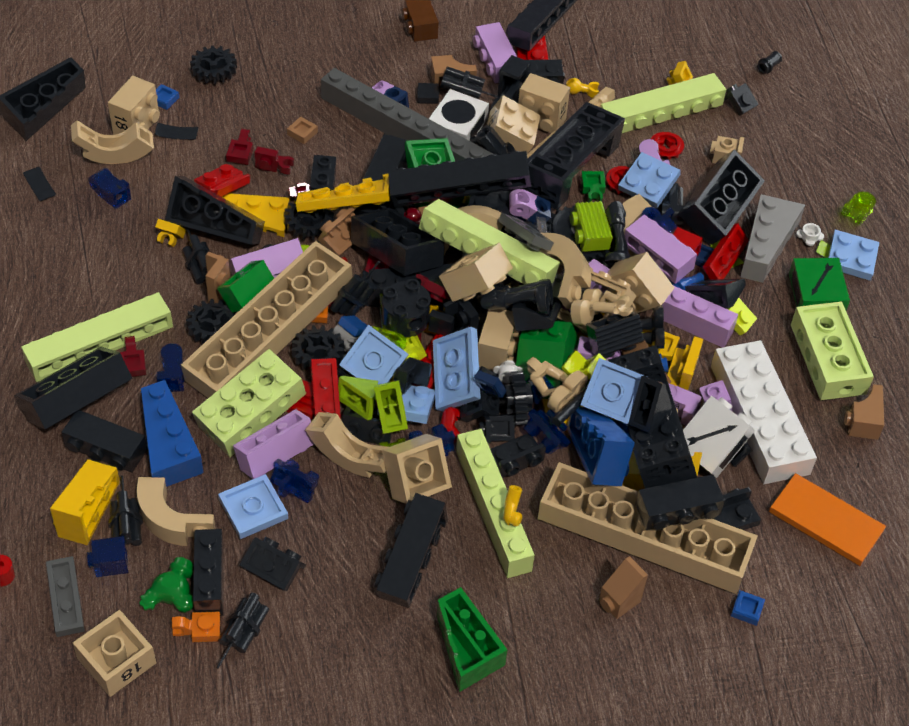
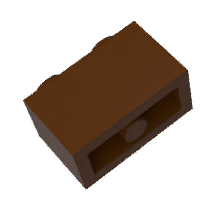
M405 0L404 8L401 9L402 18L407 21V32L412 35L414 42L437 39L439 22L431 1Z

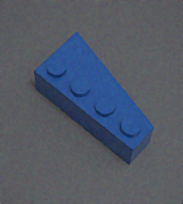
M163 380L141 388L152 477L165 478L167 487L202 474L201 455L166 381Z
M579 407L569 416L566 428L592 485L622 486L624 477L629 473V461L635 442L610 417L586 407Z

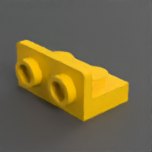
M694 336L692 344L686 345L685 350L676 348L667 374L671 380L670 384L689 390L703 343L702 338Z

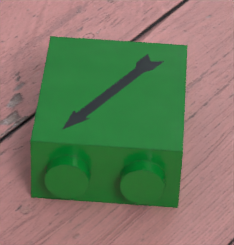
M793 258L789 276L796 307L842 302L845 310H847L850 298L839 258Z

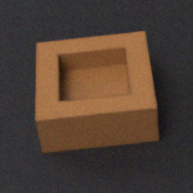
M302 117L298 118L287 128V135L303 144L318 133V126Z

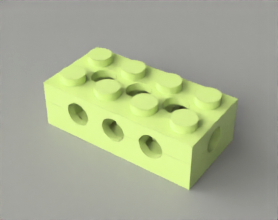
M834 302L796 307L791 327L820 400L866 395L874 376L843 303Z
M268 349L193 410L192 413L198 427L231 457L235 454L234 444L271 424L306 395L302 378Z

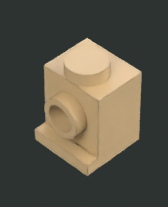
M718 136L717 141L712 140L710 154H714L712 163L716 164L720 158L734 149L741 155L744 137H740L738 140Z

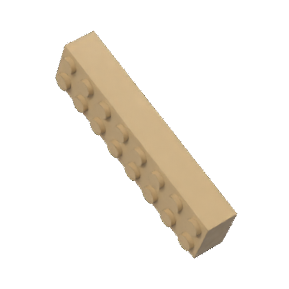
M317 241L313 242L181 364L185 381L209 398L268 349L277 355L296 337L297 333L299 334L303 328L340 294L339 290L342 286L348 284L353 277L351 264Z
M560 462L558 463L540 501L539 520L737 594L758 537L757 535L714 519L705 518L694 520L684 525L680 523L670 525L661 530H645L635 505L638 491L625 486L592 485L587 472Z

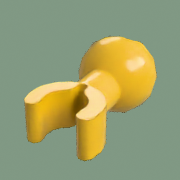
M571 78L566 82V86L570 87V94L572 95L585 92L593 98L599 93L598 82H590L588 85L581 83L577 78Z

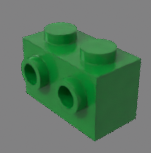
M264 260L250 261L217 287L231 312H239L274 277Z

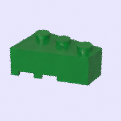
M461 587L438 599L437 618L459 692L505 666L508 649Z

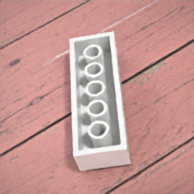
M762 341L715 349L711 368L717 382L723 380L731 399L733 413L738 415L741 412L752 421L750 426L755 432L747 440V443L753 450L750 456L763 485L792 479L795 473L800 476L810 475L817 457Z

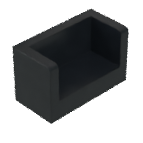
M514 55L509 57L499 72V97L509 81L515 79L522 82V84L525 82L530 74L531 62Z

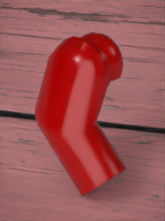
M448 407L442 413L440 428L452 443H456L457 435L461 433L454 424L458 420L457 417H460V411L457 408Z

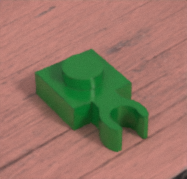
M582 171V192L588 193L587 202H591L593 198L602 202L606 189L604 171Z

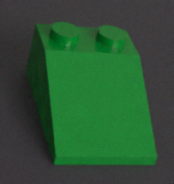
M447 138L405 141L407 168L441 164L445 161L455 162ZM464 197L444 199L442 201L458 209ZM434 201L414 205L418 209L419 207L428 206Z
M555 321L554 326L550 329L523 330L521 332L516 366L523 368L526 383H531L533 398L549 399L550 395L542 397L530 380L531 374L527 371V361L534 357L541 363L547 361L564 371L562 366L572 352L575 351L578 342V336L572 322ZM545 375L543 377L548 389L563 385L561 381L551 376Z

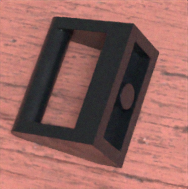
M745 279L701 280L686 285L685 291L726 309L734 306L746 286Z
M553 297V305H550V311L547 316L538 313L537 306L533 302L515 303L512 307L516 331L552 328L561 309L562 302Z

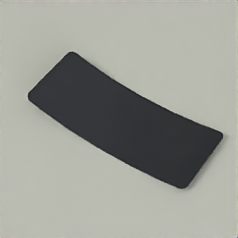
M157 123L155 135L171 139L191 140L196 139L198 127H178Z
M40 167L23 172L39 201L56 195Z

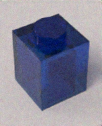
M124 536L91 540L92 551L87 552L89 568H94L96 577L129 573Z

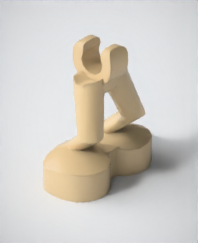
M586 289L582 300L573 301L571 305V318L575 325H586L600 312L628 316L633 312V308L625 307L630 302V297L627 295L620 297L609 291H605L603 294L600 289Z
M534 357L527 361V371L531 374L530 380L542 397L550 395L547 407L556 414L573 397L577 396L587 384L588 377L580 370L567 375L564 371L547 361L541 363ZM545 375L551 376L561 381L563 385L548 389L543 377Z

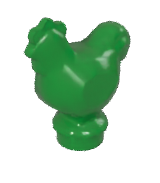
M176 557L170 564V571L159 574L154 579L150 589L140 596V606L144 610H154L155 605L158 603L173 604L179 612L186 613L190 611L194 606L192 595H190L187 579L193 576L194 564L186 558Z

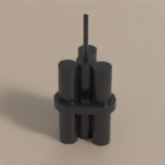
M448 66L446 67L440 88L448 91L452 89L476 99L480 98L481 93L500 98L497 95L482 91L485 79L471 75L469 71L463 72Z
M185 227L190 241L189 246H185L182 249L186 258V267L188 270H191L196 283L201 284L206 279L207 266L205 255L210 250L206 242H200L196 234L191 235L188 227Z
M380 261L375 264L369 273L362 271L360 275L354 274L348 284L342 286L339 290L340 294L330 306L333 312L337 313L339 311L344 316H355L361 308L368 304L369 297L376 290V286L369 281V278Z
M121 476L122 491L117 492V500L110 502L111 517L108 520V526L112 531V546L114 548H121L123 544L131 543L133 546L142 544L141 525L143 524V517L140 515L138 499L128 498V492L124 491L123 476Z
M250 593L248 598L244 597L236 611L228 617L226 621L228 625L218 640L220 644L228 646L217 665V669L221 666L231 646L236 647V650L240 653H245L253 638L259 635L261 631L259 627L269 612V608L260 603V597L256 593Z

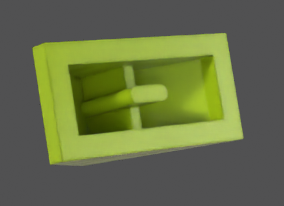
M348 376L339 377V401L366 420H371L376 404L374 385H378V381Z
M399 381L374 385L383 434L408 429Z

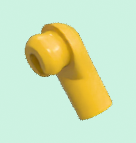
M509 486L504 505L503 520L507 525L511 524L514 527L519 526L522 521V514L516 512L522 493V488L519 486Z

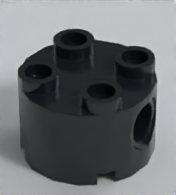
M408 279L407 281L396 282L383 290L382 322L390 333L395 334L397 332L401 333V337H411L422 333L427 328L431 298L429 292L420 285L418 280Z

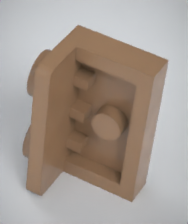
M344 207L336 214L335 217L337 219L335 221L329 220L320 228L322 233L317 240L339 257L354 245L351 243V216H355L354 211L357 207H350L349 209Z
M208 252L205 255L208 301L210 303V300L214 299V302L218 303L222 299L225 303L217 287L230 278L229 259Z

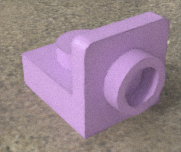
M723 380L700 387L704 403L712 395L717 400L722 397L731 404V399Z

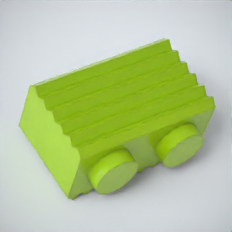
M601 201L577 202L574 211L570 213V223L572 226H575V241L577 244H580L581 251L609 250L613 237L603 203Z

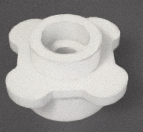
M814 223L805 224L803 229L798 230L796 234L808 246H813L815 242L821 241L824 238L820 227Z
M511 360L504 361L500 366L493 368V372L498 374V378L503 383H510V372L523 371L522 367L516 366L514 361Z

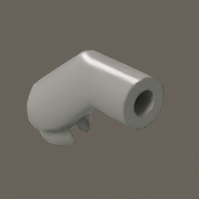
M337 324L334 328V335L341 334V340H344V350L348 353L358 338L352 336Z

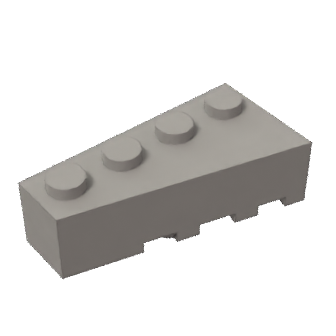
M760 195L741 278L764 282L777 257L782 253L795 228L798 227L805 204Z

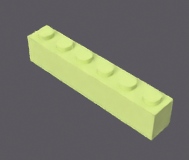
M715 73L602 103L600 108L625 118L622 133L721 106L724 102L726 88Z
M440 199L434 201L423 210L419 229L466 254H471L500 243L513 267L506 275L523 284L537 282L542 279H550L551 283L554 282L560 264L559 261L540 251L529 248L523 242Z
M159 292L146 296L143 299L123 305L120 308L100 314L95 318L21 346L25 362L35 381L39 382L99 347L115 351L126 346L125 337L135 336V342H138L172 328L171 311Z
M482 429L458 434L457 456L506 577L511 578L532 572L535 555L522 524L520 523L519 526L514 527L511 524L507 525L503 520L505 499L508 491Z

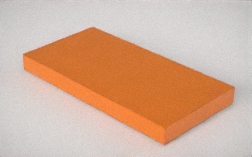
M796 473L769 510L773 515L859 566L864 562L886 528L884 524Z

